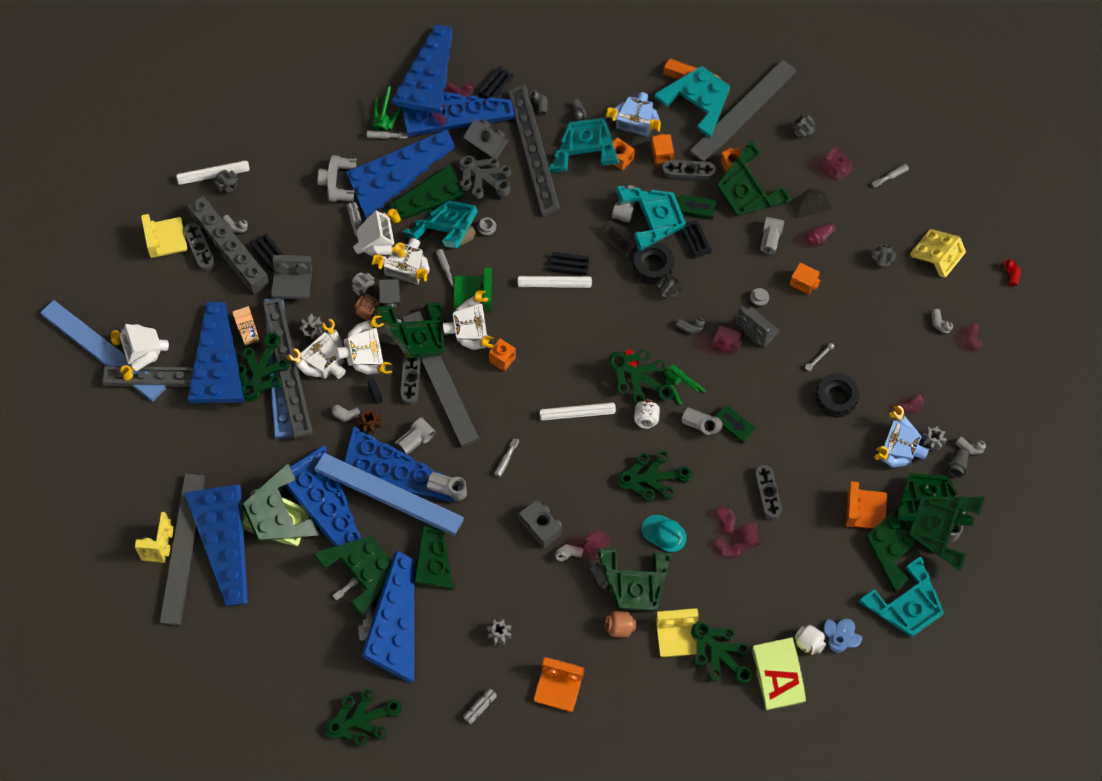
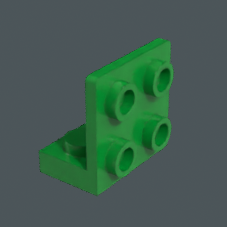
M484 268V275L454 277V311L466 300L475 296L477 291L481 290L486 291V293L482 294V298H488L487 302H480L483 306V311L491 312L492 268Z

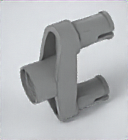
M332 155L328 170L319 169L317 185L327 186L329 201L353 202L354 190L338 189L336 187L337 170L355 169L356 159Z

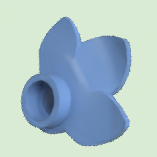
M830 619L825 622L824 633L829 638V646L834 652H842L847 647L855 648L862 641V636L854 633L855 624L851 619H843L838 624Z

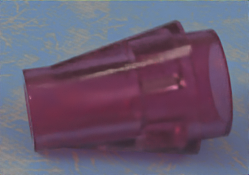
M828 222L825 225L811 229L808 234L810 243L814 246L822 245L835 231V226Z

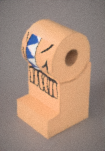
M249 306L233 311V316L244 345L248 346L259 342Z

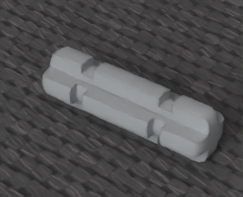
M353 202L347 205L354 234L358 237L357 230L362 225L357 203Z
M488 689L484 696H481L472 705L471 710L464 714L463 718L469 724H472L476 720V716H479L489 706V702L496 698V693Z

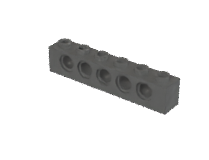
M202 196L188 205L193 220L200 226L201 230L250 291L255 295L269 286L268 276L206 198Z

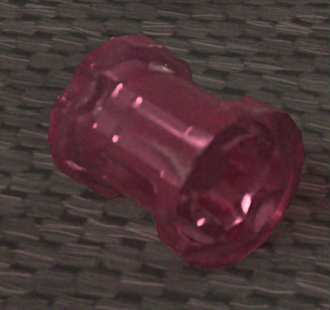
M748 523L740 527L744 534V547L753 548L761 544L757 535L758 524Z

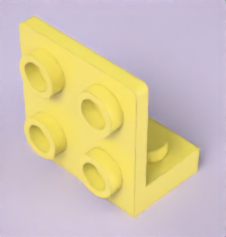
M149 214L141 215L147 248L151 258L187 251L181 217L155 222L150 220Z
M930 229L910 255L913 258L934 263L939 276L946 278L966 251L959 236Z
M161 512L156 541L150 538L136 539L135 548L141 561L165 563L166 556L169 557L170 545L168 543L169 538L173 537L174 528L171 526V520L168 519L166 512Z
M698 609L657 612L656 625L661 658L697 655V641L691 635V628L698 620Z

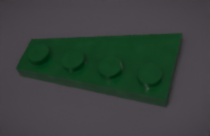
M450 164L391 203L390 209L397 210L401 222L436 209L447 201L454 202L465 198V193Z

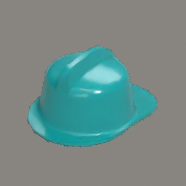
M652 515L644 520L642 524L644 538L667 552L679 551L686 543L684 529L676 521L670 520L665 516Z

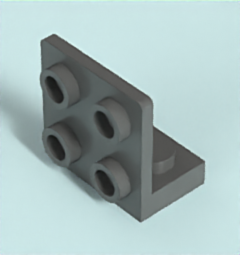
M273 255L274 278L271 297L309 299L313 273L311 256Z
M743 306L739 308L736 319L737 328L741 332L748 334L755 344L761 345L764 348L779 333V329L754 308L750 307L748 310Z

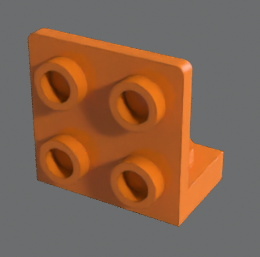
M851 481L847 495L846 526L874 529L886 518L887 493L859 489V482Z
M545 657L534 702L573 712L584 675V668Z

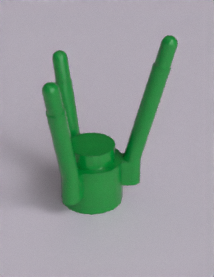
M391 86L387 87L382 112L379 116L378 99H375L372 126L376 131L387 132L392 130L394 122L402 111V107H399L391 121L389 116L385 115Z
M676 365L670 366L664 373V376L667 378L665 383L674 389V397L679 405L682 402L673 383L677 385L683 381L695 392L699 390L704 393L706 392L701 385L687 376Z

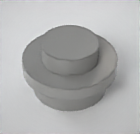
M488 217L481 219L478 223V231L485 236L492 235L496 231L495 221Z
M762 288L753 290L750 296L751 302L758 307L766 305L769 301L768 292Z

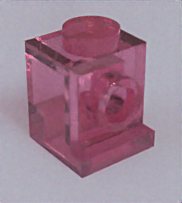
M837 146L825 156L823 167L839 180L842 176L846 177L850 174L853 162Z
M720 325L713 340L712 349L716 350L717 347L725 353L733 354L735 351L739 352L743 342L740 340L741 333Z
M598 528L595 533L591 532L588 535L583 548L599 560L597 550L599 548L608 549L611 537Z

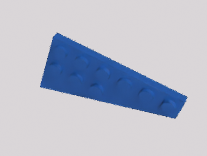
M437 24L434 26L392 99L393 105L442 114L443 94L446 88L448 73L447 65L450 58L449 50L453 36L452 27Z
M446 92L443 94L442 114L402 107L407 136L469 127L474 119L480 121L484 119L489 123L514 119L511 100L498 98L482 99L472 95L471 97H464L461 94Z
M444 130L346 172L366 219L378 208L381 209L385 206L384 203L390 198L397 196L414 182L419 174L426 172L429 169L428 167L435 161H439L455 148L448 130Z
M225 302L206 303L189 389V403L245 402L235 347L233 345V336L230 329L228 309Z
M355 426L353 427L345 463L419 497L456 503V500L452 499L449 495L427 489L430 474L432 472L442 474L441 472L430 469L426 464L417 462L411 456L376 440L370 434L367 435L361 432ZM455 487L453 490L458 491L459 487Z
M324 445L290 467L295 481L284 486L334 546L362 539L355 526L354 517L348 508V502L341 484L315 472V467L324 453L327 454V449Z
M241 485L185 492L184 494L226 606L248 604Z
M397 551L393 555L360 657L408 683L414 682V560Z

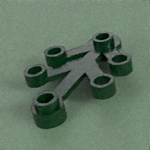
M270 332L265 336L264 342L267 347L259 364L256 362V353L252 348L247 347L243 350V356L248 361L253 373V378L250 382L246 366L243 364L238 365L239 370L244 368V371L239 373V377L243 384L242 393L247 402L255 401L259 397L260 392L271 387L279 388L282 385V380L278 375H273L268 381L259 384L261 378L278 370L286 371L290 367L289 362L285 358H281L276 363L267 367L274 349L278 348L281 344V339L275 332ZM248 352H252L250 356H246ZM282 363H286L284 367H280ZM278 379V382L273 384V381ZM254 391L252 395H248V393Z
M642 349L638 353L625 355L620 351L613 352L608 358V364L612 369L616 370L618 379L617 390L620 393H626L629 390V385L625 381V370L631 376L634 390L633 401L635 403L640 402L636 400V395L638 394L642 395L641 401L645 400L640 380L656 390L661 399L669 400L673 397L674 389L670 385H661L644 374L655 370L663 371L666 367L663 360H656L651 364L633 367L629 362L648 360L650 357L649 351ZM643 351L647 353L645 359H642L640 356ZM616 357H619L621 359V362L618 365L614 363V359ZM658 362H661L663 364V367L661 369H658L656 367V364ZM625 384L626 390L621 391L620 385ZM664 388L668 389V394L665 396L662 394Z
M659 451L657 459L645 474L637 475L640 469L649 463V455L640 453L634 466L629 471H623L618 475L617 483L620 488L624 490L633 489L646 502H651L655 498V492L652 489H645L638 484L645 482L661 493L664 499L670 500L674 497V489L669 486L665 487L658 481L677 479L681 483H688L692 478V470L687 466H681L676 471L656 473L662 464L668 461L669 457L666 451ZM664 455L666 459L662 460L659 456ZM645 457L647 461L642 462L640 458ZM682 471H687L688 474H687V475H683L681 472H682ZM625 477L630 478V481L625 482L623 479ZM670 491L672 494L668 496L665 492ZM651 493L652 497L648 498L646 494Z
M696 622L692 626L691 635L697 641V655L694 658V663L697 666L702 667L707 662L705 643L711 648V670L708 673V678L711 681H718L721 677L719 658L735 673V679L738 683L747 684L752 679V671L748 667H740L727 654V652H736L739 656H744L749 651L748 645L744 642L739 644L719 643L712 638L722 637L725 641H731L735 636L732 628L714 629L710 628L705 622ZM697 630H702L704 634L699 635ZM725 632H729L731 637H727ZM739 647H744L745 652H741L739 650ZM698 657H702L704 662H699ZM712 672H716L718 677H713ZM744 674L745 680L741 679L739 675Z
M365 689L362 692V700L353 717L345 720L349 709H352L355 705L352 696H345L342 700L343 706L337 718L327 722L325 726L326 734L332 739L347 738L355 742L359 747H364L368 743L367 736L364 733L356 734L348 730L349 728L357 727L375 735L377 739L383 740L387 737L386 728L383 726L376 727L367 722L385 715L393 718L400 716L402 704L398 700L393 699L385 707L365 713L369 703L374 699L373 691ZM366 693L372 694L368 699L364 697ZM351 700L352 704L345 705V701ZM395 704L398 707L396 710H391L390 706ZM334 725L339 726V729L337 731L332 730V727ZM379 730L385 731V734L383 736H379L377 732ZM360 737L365 738V741L363 743L358 742V739Z

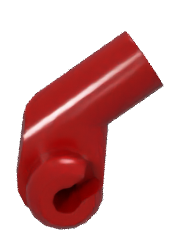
M1006 259L1003 265L1010 275L1008 284L1016 287L1021 269L1012 259Z

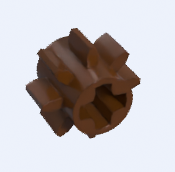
M365 409L363 414L358 415L361 420L358 422V427H363L364 433L367 431L374 433L376 428H381L378 422L381 421V415L376 416L375 409L372 411Z

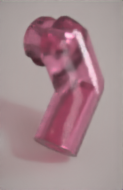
M918 393L914 395L910 403H899L898 406H901L905 413H916L924 405L925 398Z

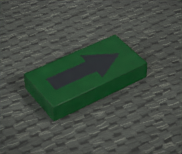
M680 195L678 205L683 215L713 219L716 200Z
M725 405L715 416L722 421V427L743 444L756 430L752 424L728 405Z

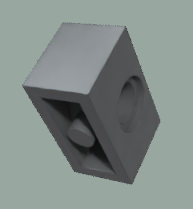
M474 119L463 138L491 157L498 159L509 141L504 137L506 134L497 128L496 130L490 127L491 123L484 119L481 121ZM489 133L490 139L486 142L484 137Z
M398 279L379 280L380 303L384 304V306H392L393 308L397 307V304H401L400 281Z
M538 499L519 513V521L543 549L562 535V523L558 518H553L545 503L541 504ZM540 520H544L547 522V524L541 526L537 524V522Z

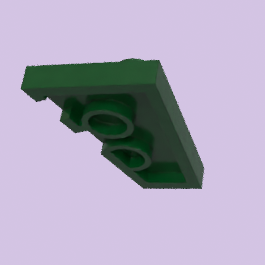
M424 525L414 584L454 590L443 530Z

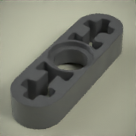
M668 160L663 164L662 168L664 177L681 180L710 181L714 178L716 171L712 163ZM669 167H672L673 172H669ZM691 167L694 172L687 174L684 172V169ZM705 169H709V174H706Z
M188 223L184 227V234L198 267L204 272L211 271L215 267V261L202 230L197 223ZM190 230L195 231L197 238H193L192 233H190ZM196 244H203L204 248L197 251L194 249ZM204 255L209 262L207 265L203 262L202 256Z
M404 355L401 400L406 405H414L418 401L421 359L420 357L414 358L415 361L412 369L410 368L411 358H407ZM409 374L416 376V380L413 382H408L405 378ZM408 388H412L411 399H407L406 396L408 395Z
M761 465L756 469L755 473L758 493L764 516L768 520L774 521L780 517L782 506L772 468L768 465ZM762 471L768 474L766 478L767 483L765 484L764 477L761 475ZM766 488L772 489L774 495L766 497L763 494V490ZM772 501L773 509L776 510L775 514H772V512L769 511L770 502Z

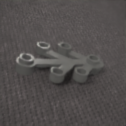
M464 156L460 159L459 168L463 172V180L460 183L462 190L469 191L472 189L473 186L470 180L472 172L476 175L474 189L472 190L475 199H481L484 196L483 180L493 186L497 194L503 197L507 196L511 191L509 181L505 179L498 181L490 175L501 174L507 178L511 175V169L507 165L499 167L500 164L497 158L476 161L472 156ZM489 166L488 169H480V168H479V167Z

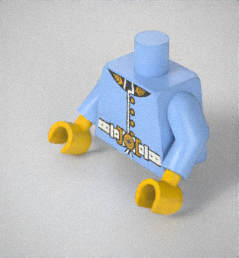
M644 92L638 93L637 98L628 97L626 102L620 103L615 108L607 109L605 118L611 117L613 118L612 121L616 120V129L649 137L651 129H657L660 132L661 121L657 111L652 109L653 103L647 101L648 95Z
M894 406L893 409L896 412H890L889 416L896 418V421H893L885 445L876 448L879 454L875 455V459H881L892 468L911 465L914 456L925 460L929 449L918 445L921 435L903 415V408L901 406Z

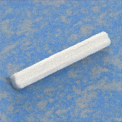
M245 160L177 174V181L179 184L215 178L222 170H227L228 172L233 170L235 174L249 171V164Z
M518 276L519 287L590 288L592 285L590 276Z
M612 402L541 409L540 419L553 420L614 414L616 407L615 403Z

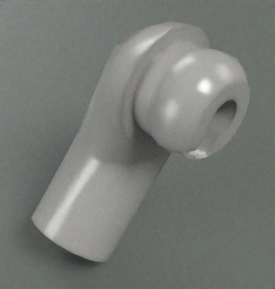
M225 215L222 218L233 233H243L247 230L248 223L245 220L233 222L229 215Z
M933 309L931 311L933 326L942 333H949L953 329V324L942 320L940 309Z
M340 405L332 407V415L343 422L355 419L360 414L358 407L349 411Z
M960 437L955 443L960 448L966 449L969 455L981 454L986 448V444L981 440L970 444L963 437Z
M566 544L555 552V558L558 561H565L571 556L582 558L584 548Z

